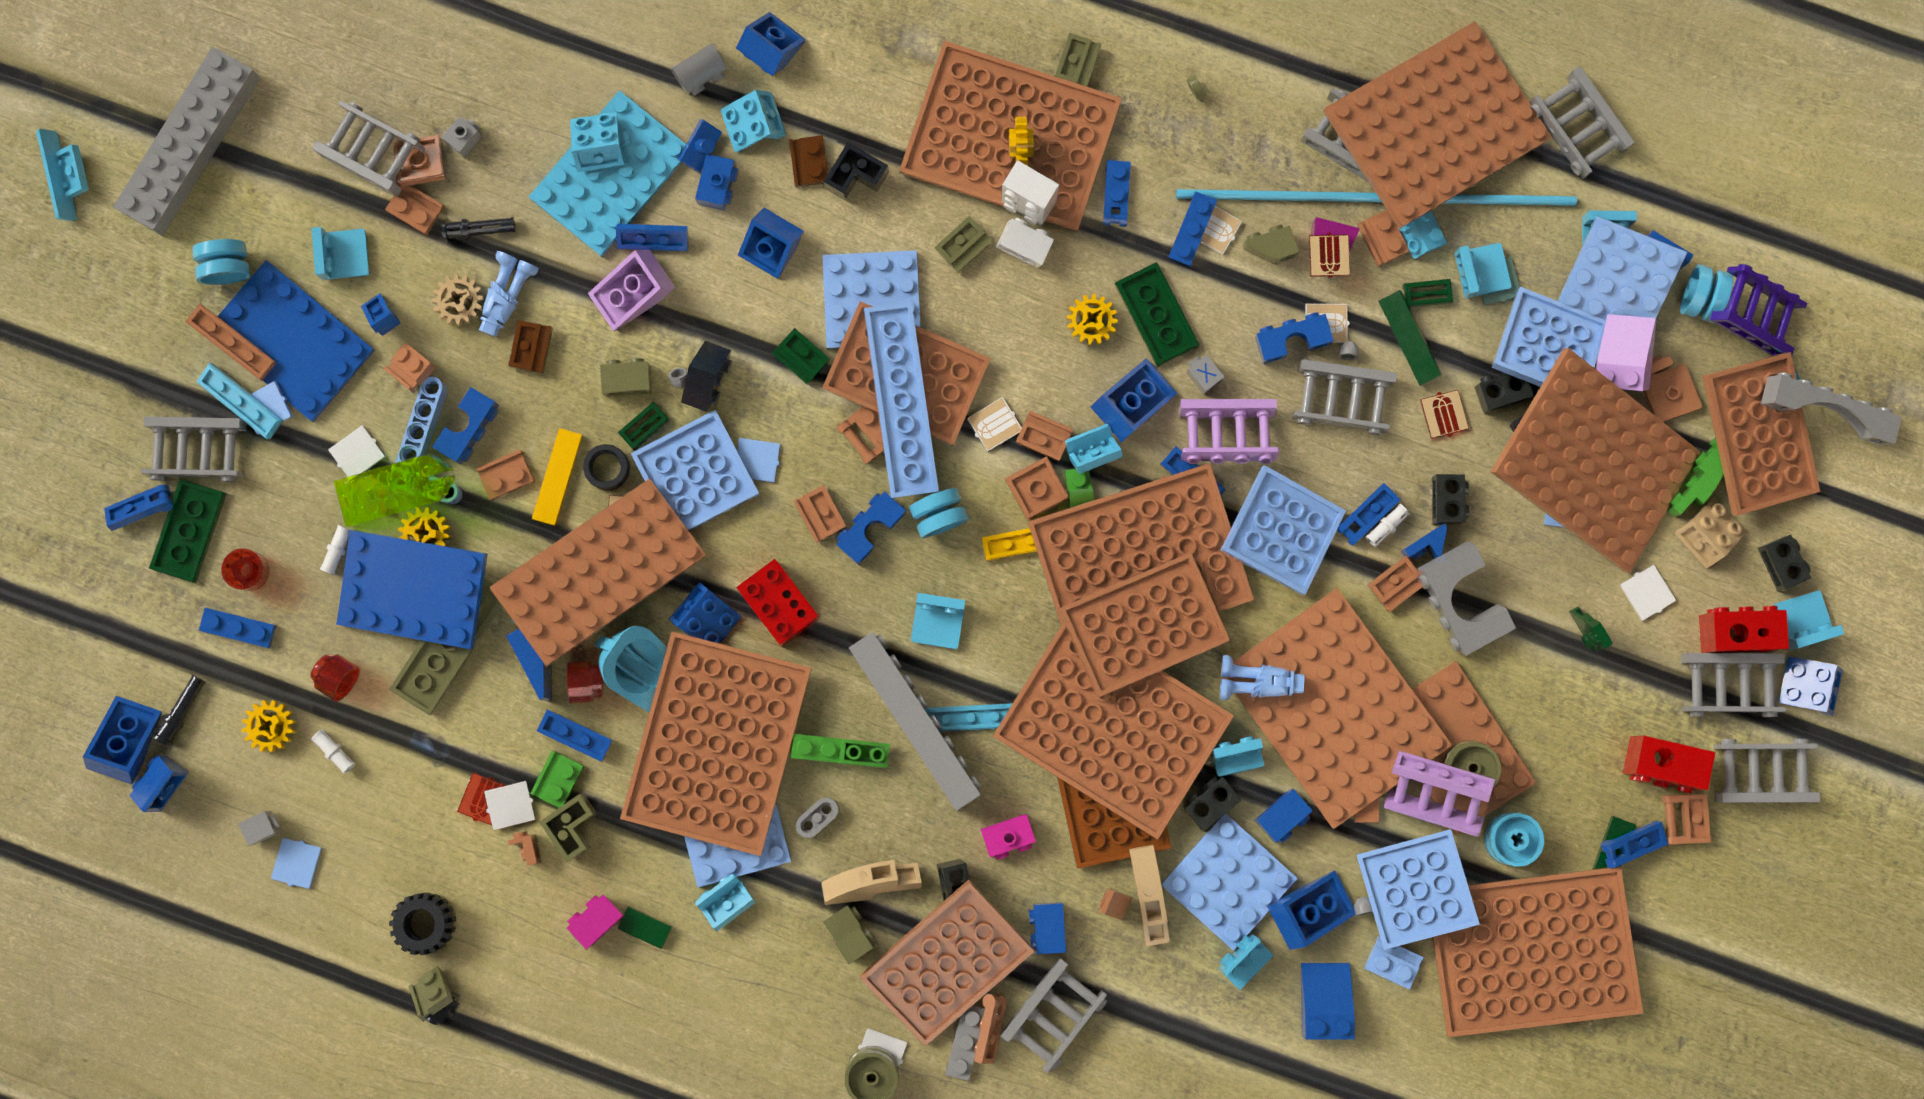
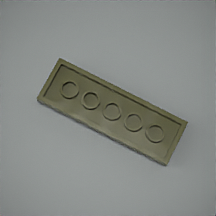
M485 578L474 648L502 606L490 590V586L493 583ZM421 640L389 690L426 714L432 715L474 649Z

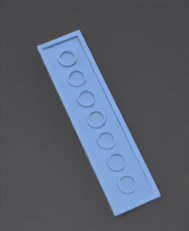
M912 302L864 308L890 497L898 498L939 492Z

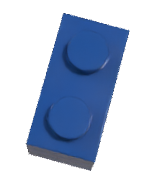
M1289 789L1254 821L1273 842L1277 843L1280 841L1283 843L1293 834L1290 831L1296 825L1301 827L1311 818L1309 814L1312 812V809L1294 789Z
M1063 903L1033 904V909L1029 910L1030 924H1034L1035 934H1030L1031 946L1036 949L1037 954L1066 953Z

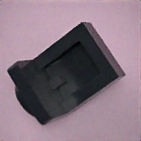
M451 991L453 1001L434 1015L430 1013L426 1016V1021L434 1025L446 1023L450 1015L454 1016L460 1006V1003L457 1002L460 995Z

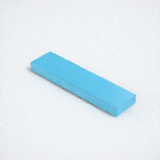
M209 363L196 381L266 439H271L283 419L214 363Z
M1013 703L927 708L925 711L929 717L935 716L942 727L938 730L939 732L997 729Z

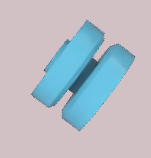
M217 239L201 242L192 247L193 261L199 263L195 267L196 282L205 285H226L245 281L250 277L249 264L243 261L247 257L245 242L236 239Z
M1701 264L1696 265L1684 288L1680 304L1681 314L1696 317L1700 313L1703 321L1714 324V322L1710 321L1712 311H1723L1726 308L1732 291L1733 275L1721 270L1713 275L1711 267Z
M957 488L931 494L909 506L913 519L927 518L917 525L921 539L943 533L969 521V516L964 507L952 508L962 500Z
M1502 813L1494 817L1486 826L1484 845L1488 854L1498 863L1514 867L1526 866L1534 862L1542 853L1544 835L1539 823L1532 817L1522 813ZM1512 835L1516 837L1515 843L1514 840L1511 839Z

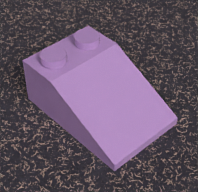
M634 250L597 284L588 295L611 329L617 331L659 303L676 287L650 250Z
M1607 314L1596 370L1620 389L1649 390L1657 318Z

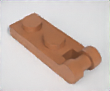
M987 994L983 998L985 1012L980 1022V1035L974 1049V1062L991 1064L995 1061L1007 1006V998L1003 994Z

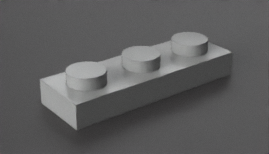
M972 1005L960 1016L945 1075L969 1081L975 1057L974 1049L979 1039L980 1022L984 1016L985 1008Z

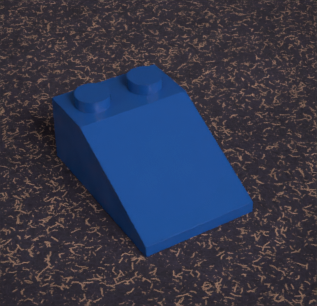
M1146 358L1106 391L1090 408L1105 424H1109L1112 433L1122 442L1170 401L1177 392Z
M519 629L506 635L539 700L547 702L552 700V664L547 667Z
M116 696L83 755L86 769L133 784L145 760L153 739L152 734L156 731L162 711Z
M1335 870L1267 906L1289 950L1308 946L1356 915L1354 906Z
M1301 963V1027L1304 1039L1355 1040V1016L1350 963Z

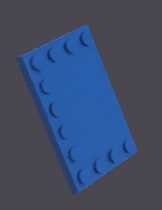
M267 260L218 315L225 323L277 362L263 381L267 385L277 381L283 396L287 397L286 401L312 422L319 417L375 351Z
M350 530L336 625L474 649L488 553Z

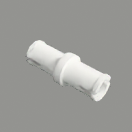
M1398 504L1386 518L1382 517L1379 520L1380 523L1365 538L1376 548L1385 537L1396 531L1395 528L1410 513L1403 505Z
M341 525L337 526L331 544H328L326 547L328 551L320 570L335 574L341 556L346 553L344 549L351 529Z
M324 729L318 731L311 740L325 753L324 757L327 760H332L343 774L353 769L356 763L342 751L343 747L339 743L336 744L326 734Z

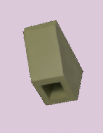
M1282 225L1270 228L1269 233L1263 235L1260 232L1253 233L1247 236V240L1242 245L1245 251L1272 264L1295 258L1299 253L1290 226L1283 228Z

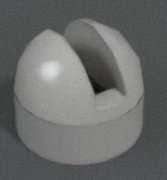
M1352 341L1343 343L1340 347L1339 357L1344 360L1358 359L1359 349L1357 344Z
M685 368L673 369L669 372L670 382L676 388H683L687 370Z
M1360 897L1356 900L1354 904L1356 916L1373 912L1370 900L1367 897Z

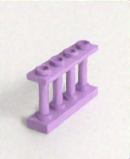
M1181 399L1179 418H1186L1188 420L1189 448L1182 449L1181 461H1187L1190 464H1197L1201 461H1211L1214 464H1221L1225 461H1235L1238 464L1259 461L1260 463L1268 464L1276 461L1279 448L1270 447L1269 419L1275 416L1277 400ZM1210 418L1212 420L1213 448H1198L1197 419ZM1222 418L1235 419L1237 447H1222ZM1246 418L1259 419L1261 447H1246Z
M1399 751L1392 770L1393 774L1400 776L1396 791L1389 790L1384 808L1466 834L1479 836L1484 818L1477 816L1481 800L1489 802L1495 779ZM1409 779L1423 783L1420 798L1406 794ZM1433 786L1447 790L1444 805L1429 801ZM1457 793L1472 797L1468 812L1453 808Z

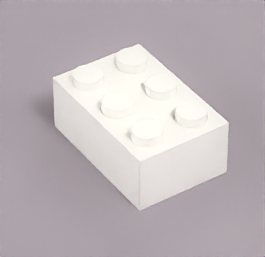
M1017 160L1002 185L1001 202L1004 203L1003 206L1012 213L1017 211L1024 215V219L1033 225L1038 223L1042 226L1056 204L1059 184Z

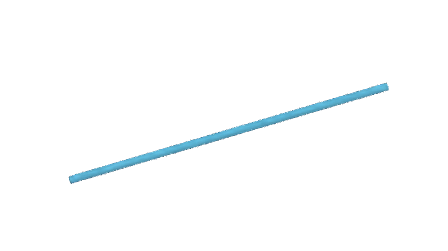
M1176 189V199H1192L1196 191L1211 198L1222 200L1382 202L1377 193ZM1458 194L1445 203L1576 206L1577 197Z

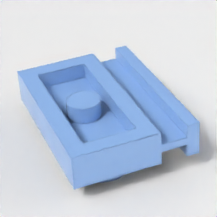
M1378 936L1364 969L1410 990L1424 957L1401 946L1384 950L1381 938Z

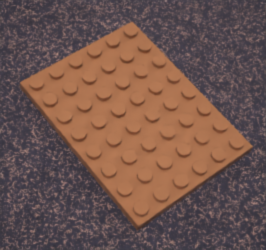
M1476 21L1328 105L1323 110L1399 229L1552 138L1541 119L1536 117L1537 113L1535 110L1530 108L1531 104Z
M943 41L899 173L1004 207V203L1001 202L1002 185L1016 163L1015 158H1010L1009 129H1015V117H1027V128H1033L1034 157H1028V167L1059 184L1056 204L1045 221L1078 231L1122 98Z
M1564 348L1490 472L1623 572L1630 573L1670 506L1669 502L1677 494L1694 465V460L1698 458L1701 452L1570 348Z
M1210 463L1027 522L1060 625L1064 621L1059 608L1190 552L1217 612L1254 600L1242 562L1220 551L1231 530V526Z
M1338 588L1233 661L1235 665L1244 667H1262L1263 664L1265 666L1270 665L1283 668L1289 672L1292 670L1294 674L1305 675L1303 694L1293 693L1292 696L1258 698L1259 695L1251 698V693L1235 694L1333 829L1398 784L1400 776L1393 774L1392 770L1399 751L1432 760L1452 746ZM1224 678L1227 680L1237 682H1256V679L1253 678Z
M1063 622L993 737L1158 840L1234 715L1162 670L1097 698L1066 625Z
M671 632L620 819L762 856L812 668Z
M1620 866L1468 885L1480 925L1432 937L1447 1037L1643 1014L1622 869Z

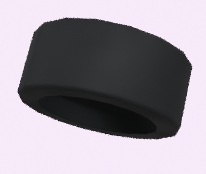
M602 444L595 446L587 453L583 462V471L590 484L600 490L610 491L618 489L626 482L630 473V464L627 456L621 449L614 445ZM602 454H612L620 462V472L611 481H601L594 475L593 463Z

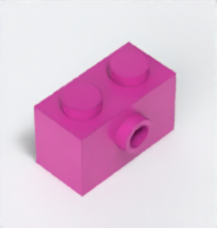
M1027 814L981 829L989 856H995L996 860L1010 856L1008 851L1018 848L1019 852L1033 848L1031 843L1036 842Z
M604 894L600 897L595 895L586 903L588 908L582 914L576 912L567 921L570 925L566 929L586 951L623 918V915Z

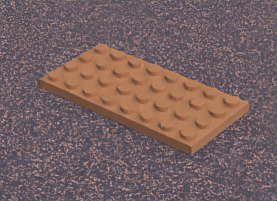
M648 479L490 586V590L547 667L705 558L706 554L651 479Z

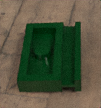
M796 328L772 352L774 357L807 386L830 361V358Z

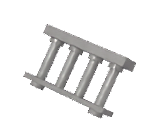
M1579 66L1567 77L1568 84L1543 101L1539 95H1536L1529 103L1531 104L1530 108L1534 109L1537 113L1536 117L1541 119L1555 142L1570 161L1573 172L1584 179L1592 172L1589 165L1613 149H1618L1621 154L1635 142L1581 66ZM1572 92H1577L1582 99V103L1556 120L1548 108ZM1584 112H1591L1595 117V123L1569 139L1562 127ZM1598 131H1605L1609 141L1583 158L1576 149V146Z
M1332 88L1327 99L1334 103L1348 94L1343 90ZM1324 115L1317 128L1311 129L1308 127L1301 139L1302 143L1368 181L1350 152L1345 149L1346 147L1341 138L1338 137L1337 140L1331 141L1325 137L1324 133L1330 125L1326 115Z
M340 101L338 105L347 114L330 142H326L324 145L316 141L312 149L321 157L398 197L402 189L395 184L397 181L395 178L413 148L424 153L426 149L419 143L421 139L410 132L405 135L363 113V108L353 102H350L348 105ZM357 117L366 122L350 151L342 155L338 152V146ZM374 128L385 132L368 163L365 162L364 165L357 163V156ZM393 138L404 142L388 172L383 175L376 173V167Z
M1305 359L1301 360L1298 373H1304L1306 379L1301 411L1295 410L1292 414V419H1297V423L1311 425L1312 422L1365 429L1372 435H1382V432H1387L1390 429V424L1381 422L1385 392L1389 386L1396 383L1397 373ZM1318 376H1325L1329 380L1325 415L1311 413L1315 378H1318ZM1342 379L1351 380V384H1353L1348 418L1334 416L1338 384ZM1365 382L1373 383L1374 387H1376L1372 422L1358 420L1362 385H1365Z
M144 417V426L152 429V433H154L153 468L141 469L142 474L150 476L149 480L164 481L165 477L221 478L223 482H236V478H244V473L234 470L235 435H238V431H246L247 423L240 418ZM167 430H176V433H178L176 469H163L164 434L167 433ZM191 430H200L199 433L202 434L200 470H186L188 434H191ZM214 431H223V434H226L224 470H210L211 441Z
M1681 654V664H1689V668H1692V706L1682 707V712H1690V716H1705V712H1762V717H1778L1777 712H1786V707H1775L1774 669H1776L1777 664L1785 663V654ZM1704 664H1713V668L1716 669V706H1702V668H1704ZM1728 664H1737V669H1740L1741 707L1727 706L1726 668H1728ZM1752 664H1761V669H1764L1765 707H1751L1750 669H1752Z
M1721 739V744H1713V749H1724L1725 788H1723V793H1715V802H1820V792H1811V787H1808L1807 749H1818V744H1809V739H1794V744H1737L1736 739ZM1734 749H1748L1750 788H1747V793H1738V788L1735 786ZM1758 749H1772L1774 788H1771V792H1762V788H1760ZM1782 749H1796L1798 787L1795 788V792H1787V789L1784 788Z
M1061 957L1058 958L1000 1034L1007 1042L1011 1039H1018L1046 1062L1042 1067L1046 1073L1050 1069L1054 1071L1062 1061L1060 1056L1094 1011L1096 1010L1099 1013L1107 1003V1000L1104 999L1107 994L1101 990L1098 996H1096L1068 974L1069 970L1066 969L1068 963ZM1056 980L1059 982L1063 981L1091 1003L1083 1015L1053 993L1054 990L1051 987ZM1041 1000L1049 1001L1076 1023L1068 1035L1038 1012L1039 1009L1036 1006ZM1026 1019L1029 1021L1033 1020L1061 1042L1053 1054L1023 1032L1024 1029L1021 1026Z

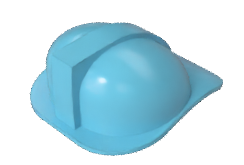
M640 626L627 628L616 633L611 638L601 635L594 645L601 650L599 668L604 682L614 692L645 711L650 712L667 646L650 630Z

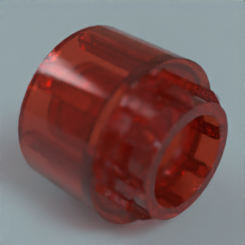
M241 548L231 551L224 558L221 573L224 581L232 588L242 591H255L261 588L268 580L270 568L262 554ZM245 564H248L250 571L246 576H243L241 569Z
M326 654L316 662L310 677L312 682H314L316 690L333 701L338 702L346 697L356 684L360 675V668L340 654Z
M592 661L567 662L569 704L594 702V698H601L603 696V677L599 665H592Z

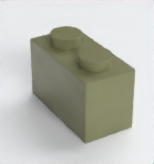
M643 358L630 359V363H621L620 360L606 361V364L600 365L601 389L605 397L652 393L651 365L648 361H644Z

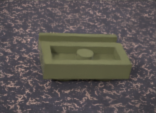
M1069 33L1055 77L1087 87L1102 43H1096L1090 39Z
M968 216L935 246V250L959 273L986 249L993 240Z
M438 966L419 978L416 985H409L417 1015L423 1022L427 1020L426 1016L430 1013L434 1015L453 1001L444 972Z

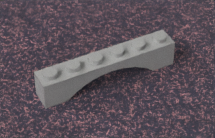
M1780 372L1776 376L1767 377L1761 405L1778 411L1796 410L1807 404L1824 406L1845 418L1855 429L1860 439L1877 445L1896 444L1902 417L1893 414V410L1873 407V403L1868 401L1853 400V396L1848 394L1833 393V389L1828 387L1813 386V382L1808 380L1793 379V375Z

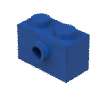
M706 154L695 197L698 205L725 211L726 205L731 204L733 191L730 189L732 182H736L739 171L734 160Z

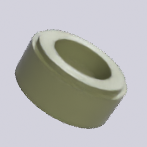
M1195 75L1187 79V84L1196 99L1199 100L1206 96L1203 87Z

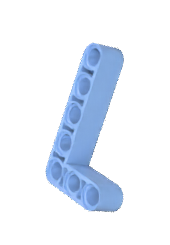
M428 377L420 386L391 473V482L403 491L454 505L462 499V489L451 481L421 472L447 395V387L441 380L436 377ZM433 384H438V392L433 395L430 394L429 388ZM431 406L430 415L423 417V408ZM422 428L424 435L421 439L416 440L414 434L416 430ZM416 451V459L413 462H408V453ZM408 473V482L401 485L399 482L401 475ZM430 480L432 483L431 489L423 492V483ZM453 487V497L446 499L444 495L446 489Z

